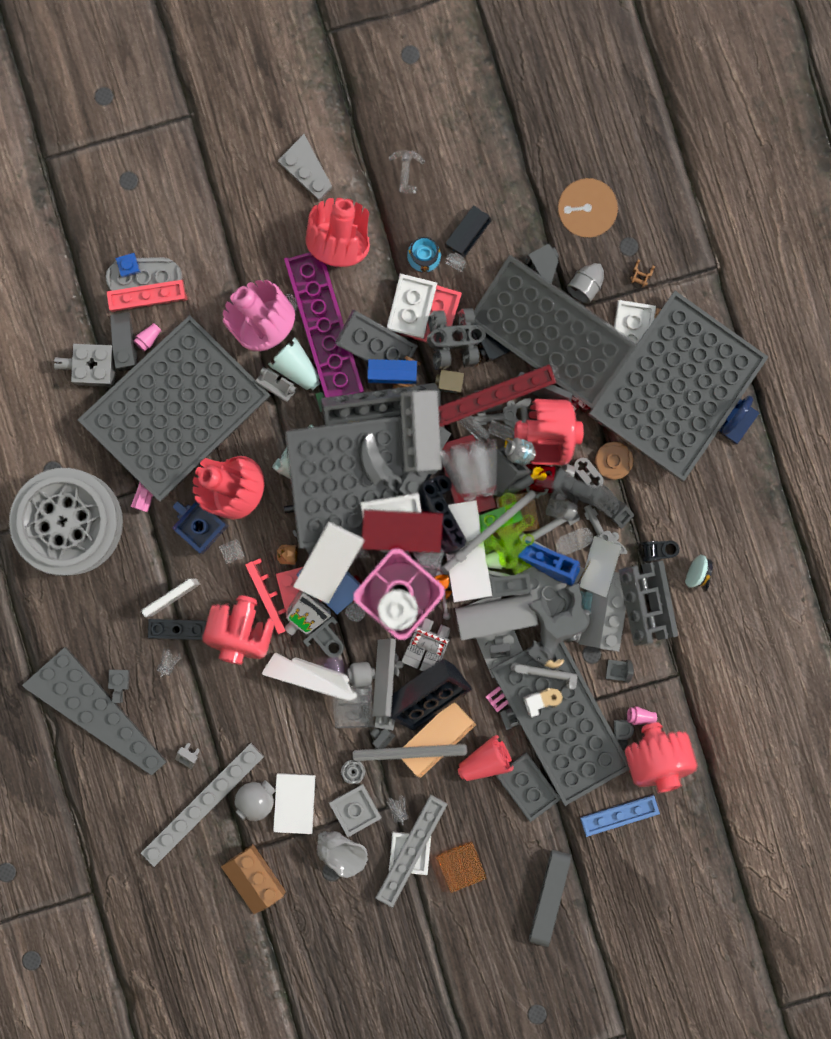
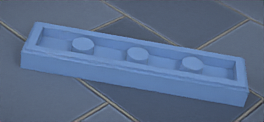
M649 795L582 816L580 820L585 836L588 837L658 815L660 812L654 795Z

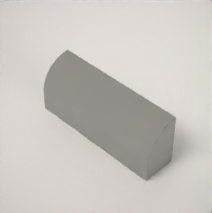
M437 391L400 393L405 472L442 469Z
M531 593L455 608L461 640L538 625L536 613L528 605L533 602Z

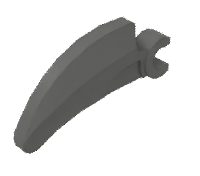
M370 433L366 434L361 446L363 469L373 484L376 485L383 479L386 481L387 488L394 490L392 481L395 479L397 483L401 484L402 480L393 474L383 460L376 446L374 436Z

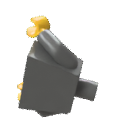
M511 437L505 440L504 447L501 446L490 457V468L487 477L494 484L491 492L497 497H501L505 493L519 492L533 484L535 479L542 481L547 477L545 473L538 476L539 472L543 471L541 467H536L530 476L531 471L526 465H519L508 460L505 448L507 443L513 440Z

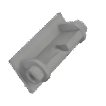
M263 367L260 372L261 375L255 380L263 388L286 402L296 392V387H294L293 383L283 377L280 381L277 380L279 375L270 370V368L266 369Z

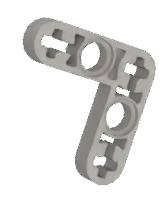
M570 464L562 465L561 469L574 477L575 467ZM554 489L546 508V515L570 521L576 514L577 505L565 501L566 498Z

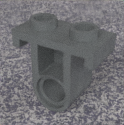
M333 616L320 624L321 626L316 631L314 629L310 633L305 634L306 639L303 642L309 647L312 644L310 640L313 638L329 657L336 658L343 653L344 643L329 625L332 622L334 625L339 622ZM332 642L337 643L340 647L337 653H333L329 649V645Z

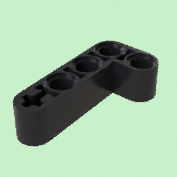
M440 475L423 483L418 494L422 512L443 513L441 548L446 554L452 555L466 545V538L442 496L452 488V482L449 477Z

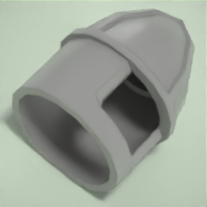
M594 263L576 271L574 278L566 287L568 292L578 301L589 304L597 292L601 290L604 280L602 265Z

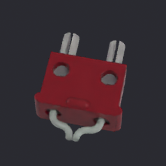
M529 462L526 466L531 471L530 476L536 467L543 469V471L539 472L538 476L542 473L549 476L542 481L535 479L533 484L523 490H527L528 493L531 490L542 492L537 494L535 497L537 499L541 495L553 493L554 488L552 485L554 483L555 467H552V465H533Z

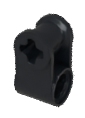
M675 541L641 542L644 549L643 561L673 558L680 551L679 545ZM668 544L674 546L675 550L672 555L665 552V547Z

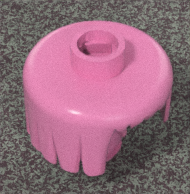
M257 280L255 281L257 286L250 282L247 284L248 287L242 286L231 295L230 299L234 305L226 302L225 307L227 311H223V323L244 348L250 351H265L278 345L290 333L295 321V310L276 284L268 280H264V282Z

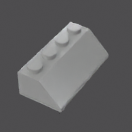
M614 572L607 597L587 590L584 609L591 612L589 615L590 622L586 630L581 633L578 642L580 645L613 651L620 650L626 605L620 575Z

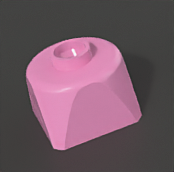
M393 549L354 593V599L360 607L397 639H407L444 596V587L401 549ZM397 585H403L408 589L409 594L416 601L418 611L415 621L409 627L402 630H394L387 627L378 615V606L381 599Z

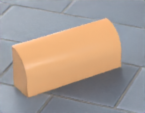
M454 702L437 714L404 747L456 745L476 726V723ZM442 757L405 758L402 760L417 777L421 778Z

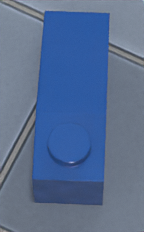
M528 540L525 541L518 555V558L569 586H573L580 572L579 561Z

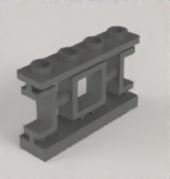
M559 469L552 487L569 502L577 504L579 500L582 503L590 504L599 508L610 518L613 514L617 513L619 500L605 486L600 484L597 489L593 485L577 481L567 471Z
M663 560L642 564L643 574L640 575L638 566L619 569L634 646L653 643L652 632L656 633L657 640L679 636ZM648 593L651 612L646 610L643 594Z

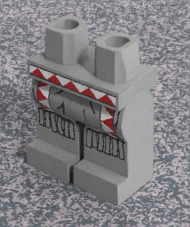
M424 618L420 626H417L401 662L418 668L424 651H427L420 670L425 671L443 658L449 642L450 628L441 624L437 633L430 630L434 621Z

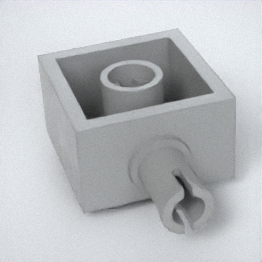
M73 344L72 358L55 357L54 362L62 363H54L55 370H72L71 382L76 385L108 387L115 385L116 367L112 345ZM94 362H96L97 366L91 368V365L94 364Z

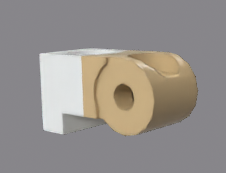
M547 688L524 696L523 700L528 715L533 717L539 715L538 709L548 705H559L562 701L561 692L554 688Z

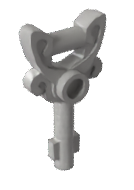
M531 398L521 400L516 404L512 400L508 401L507 407L503 409V413L489 415L479 413L478 416H473V423H479L480 426L487 425V422L504 420V423L507 426L509 425V428L514 431L515 423L519 421L516 417L518 408L521 411L522 423L529 420L528 406L531 403Z
M591 505L584 507V515L587 520L591 521L597 533L596 537L621 545L620 554H627L626 548L617 541L619 539L618 533L603 531L596 517L598 515L596 509L592 508Z

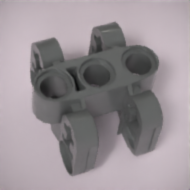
M472 308L461 309L457 313L458 326L447 327L444 310L433 311L429 315L428 323L431 333L427 337V343L435 352L433 354L435 370H443L450 366L451 355L449 349L462 348L460 353H462L464 368L474 367L479 363V351L475 345L484 340L485 331L482 327L474 325L475 317ZM471 332L477 333L478 340H474L471 337ZM452 333L458 334L459 342L453 340Z

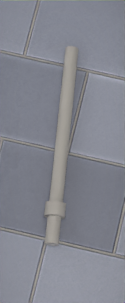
M532 490L462 550L455 552L454 557L443 565L444 568L449 571L458 562H463L471 551L537 495Z

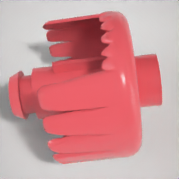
M328 198L325 204L324 201L319 202L318 206L315 205L309 214L305 237L309 252L317 260L335 267H348L361 262L367 256L370 248L369 237L367 236L369 211L366 208L363 209V206L357 202L353 205V200L337 198L335 204L334 198Z
M535 399L530 409L537 411L529 412V418L538 420H526L525 423H522L521 420L516 422L514 438L532 442L534 449H536L534 459L530 461L531 464L566 465L572 459L575 444H582L583 423L582 421H576L574 407L568 400Z
M237 456L226 459V462L214 461L208 458L200 462V465L204 468L197 467L195 471L199 478H193V484L197 486L193 487V493L198 495L194 498L202 509L226 519L236 520L247 516L257 507L264 491V476L260 466L253 459L246 456Z
M239 595L236 599L238 601L237 605L233 606L232 613L229 616L228 605H222L221 607L220 605H213L211 607L203 634V642L207 646L221 651L220 660L242 665L244 657L261 659L266 656L274 629V622L272 619H268L264 628L263 622H258L255 629L254 627L252 628L256 614L254 607L257 606V600Z
M655 722L642 727L641 733H644L645 737L640 741L639 747L637 743H632L631 747L627 746L624 752L634 784L639 787L656 785L658 792L663 793L680 788L681 783L679 779L695 772L697 762L686 732L678 731L676 733L677 737L674 733H669V742L665 732L661 731L663 726L659 722Z

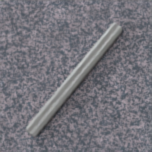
M465 744L354 750L353 760L369 761L460 756L467 754V746Z

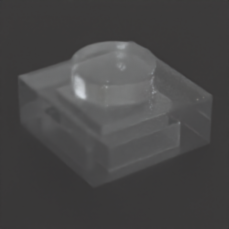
M449 252L446 258V264L461 272L466 266V261L458 253L452 254Z

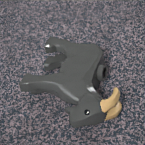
M578 583L555 591L559 597L564 599L565 611L552 615L545 597L536 599L528 604L540 620L542 646L539 647L534 640L533 646L527 651V654L546 667L558 668L564 662L563 659H558L555 662L552 661L559 642L564 640L570 642L577 639V635L584 632L589 625V615L591 612L582 608V596Z

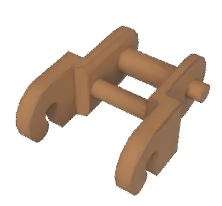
M638 259L633 269L635 274L630 279L632 280L631 283L635 281L642 284V288H644L645 285L647 286L648 283L646 281L652 276L655 266H652L648 274L639 272L637 267L640 260ZM639 274L644 276L645 280L643 281L641 279L636 278V275Z

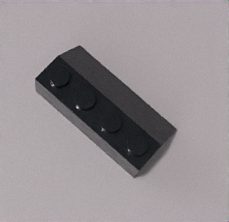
M442 658L416 678L406 683L402 688L392 693L391 716L389 717L414 731L470 692L472 687L454 664Z

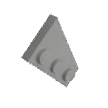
M303 134L278 160V163L320 201L332 189V185L305 134Z

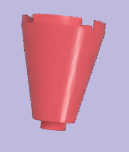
M498 735L490 738L459 763L457 770L461 779L471 781L513 771L514 767L509 765V762L512 761L504 742H498Z

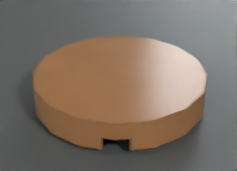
M609 442L600 447L596 453L595 466L603 477L617 480L630 472L634 459L632 452L627 446L620 442Z

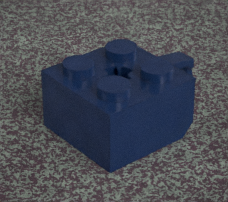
M179 501L173 505V508L180 514L177 516L179 521L172 528L200 554H204L229 526L218 515L202 509L197 502L192 506L188 504L186 507ZM198 523H204L203 530H197L199 528Z

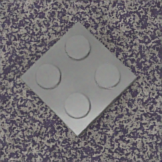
M364 784L329 802L347 837L382 818Z

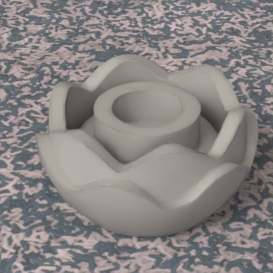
M349 760L341 768V775L345 782L358 784L365 776V768L360 761Z

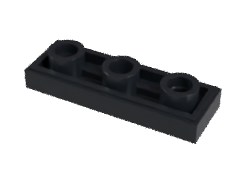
M149 619L148 638L203 640L207 620ZM175 626L180 628L179 633L174 631Z

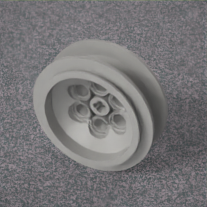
M56 468L34 476L20 489L11 507L9 525L16 549L29 564L50 574L78 575L99 567L113 554L122 534L123 517L116 495L101 479L76 469ZM67 498H71L73 501L72 506L69 508L65 505ZM50 503H52L54 505V510L52 513L49 514L47 512V506ZM82 511L87 513V518L84 521H81L79 518V514ZM64 518L68 519V522H66L65 525L61 524V522L64 521ZM45 522H47L50 527L46 533L42 530V526ZM77 530H81L82 532V538L80 540H77L75 538V532ZM61 535L64 542L61 546H58L56 539Z

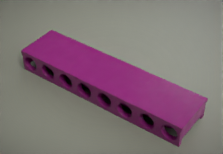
M310 252L291 258H284L325 398L363 393L364 390L353 354L334 344L344 327V323L326 264L317 260Z

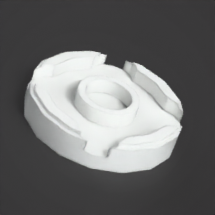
M394 590L387 593L381 599L378 606V615L381 621L387 627L394 630H402L409 627L415 621L418 613L415 599L409 593L402 590Z

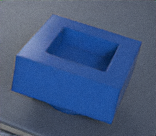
M135 253L116 258L122 278L141 273Z

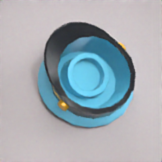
M430 237L417 238L408 249V261L417 271H432L440 262V249L437 243Z

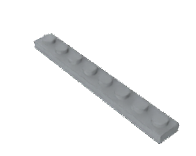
M250 743L141 854L155 866L264 755Z

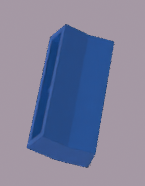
M368 359V383L416 384L417 361Z

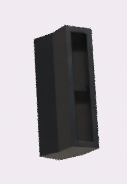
M473 205L447 240L445 246L465 258L491 223L490 216Z

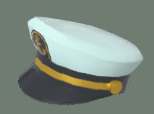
M699 555L693 560L685 580L688 587L701 586L704 592L708 590L713 570L712 560L707 559L704 555Z

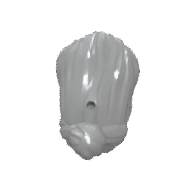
M336 831L319 833L316 849L319 859L324 861L340 877L349 878L355 876V874L365 868L368 854L363 845L347 839Z

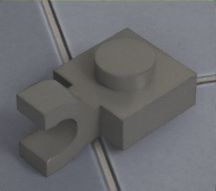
M109 670L108 689H114L112 703H123V689H129L130 670Z

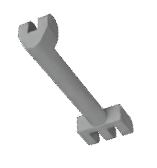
M576 511L574 518L570 521L555 519L528 536L522 531L517 532L516 536L521 546H523L526 540L533 542L565 522L571 526L580 520L578 511Z
M513 663L510 666L512 671L566 680V687L569 689H575L577 685V674Z

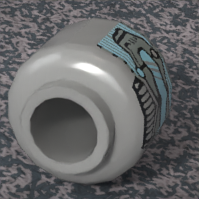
M520 438L510 440L505 448L508 460L523 466L532 461L536 454L532 442Z

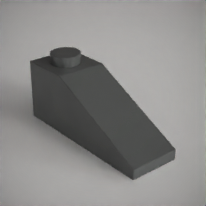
M130 312L110 315L115 367L119 371L131 370L138 364L136 346L133 342L134 334Z

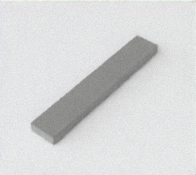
M430 794L377 893L376 899L393 908L448 803Z

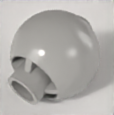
M266 780L262 784L249 782L243 785L235 796L236 814L242 820L245 818L249 821L264 819L272 810L274 802L272 794L275 792V789Z

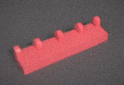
M183 280L107 291L108 305L111 312L187 300Z
M260 558L245 565L270 618L274 622L278 634H281L286 630L280 614L286 611L285 608L277 611L272 597L278 595V593L275 591L269 594L263 581L269 578V575L266 574L261 577L256 565L262 562Z

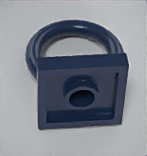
M746 396L743 400L740 399L718 431L735 444L739 443L759 415V412L751 407L753 403L752 396Z

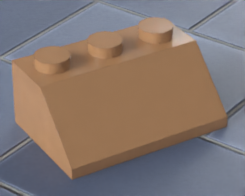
M254 844L221 866L253 914L268 908L284 897L285 889Z

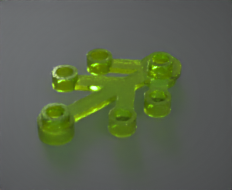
M505 493L501 497V503L505 507V512L517 503V499L512 493ZM508 498L513 500V503L510 505L506 504V499ZM490 514L484 517V523L488 527L491 524L486 523L487 518L491 517L493 522L496 521L495 517ZM525 515L522 519L523 521L514 529L512 516L505 522V530L500 527L495 531L505 541V549L496 542L492 534L490 535L493 538L492 543H487L486 539L484 540L487 546H491L500 555L499 562L502 567L506 569L514 568L518 563V555L527 546H531L534 543V537L531 534H525L522 538L523 541L513 549V541L527 527L534 524L532 515ZM527 517L532 518L530 524L525 523ZM531 537V543H526L525 538ZM507 556L512 557V561L510 563H507L505 561V558Z

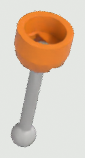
M442 574L435 576L434 579L444 587V596L442 597L443 618L448 620L450 619V614L447 609L445 589L449 586V576Z

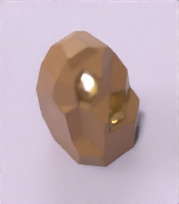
M281 545L278 548L277 560L280 564L296 565L297 545Z

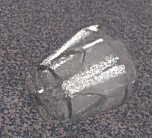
M489 438L487 442L479 441L478 439L453 445L447 452L441 450V463L459 497H464L465 501L474 500L476 496L482 494L483 496L495 494L494 490L497 488L498 450L495 439Z

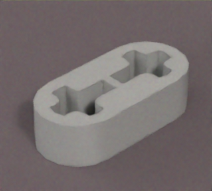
M579 458L574 462L575 473L583 483L590 485L592 481L588 476L590 474L593 478L598 477L597 483L603 485L602 475L588 459ZM578 462H585L587 464L585 466L588 471L587 474L584 470H578Z

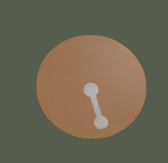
M587 178L571 183L563 191L559 200L558 211L562 223L570 232L581 237H595L603 234L613 225L617 217L618 204L615 194L610 187L599 180Z

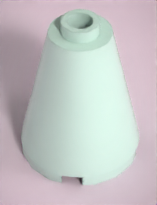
M294 337L292 339L294 343L291 345L288 342L274 356L273 360L275 362L272 363L270 361L268 365L304 389L308 390L311 388L314 390L320 384L319 374L298 340Z

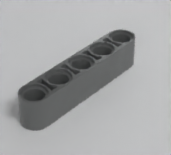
M551 850L529 934L530 943L548 947L550 944L571 862V854Z

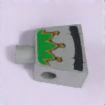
M300 590L286 611V618L290 622L284 628L290 635H293L298 629L308 634L331 616L330 608L319 599Z

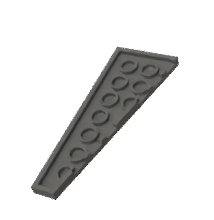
M64 647L22 685L29 692L150 775H153L167 762L116 703H112V698L67 647Z

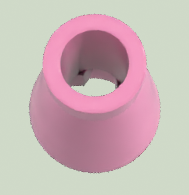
M153 323L136 335V339L133 342L145 352L151 348L161 329Z
M636 706L628 709L627 722L632 725L650 724L657 721L656 712Z

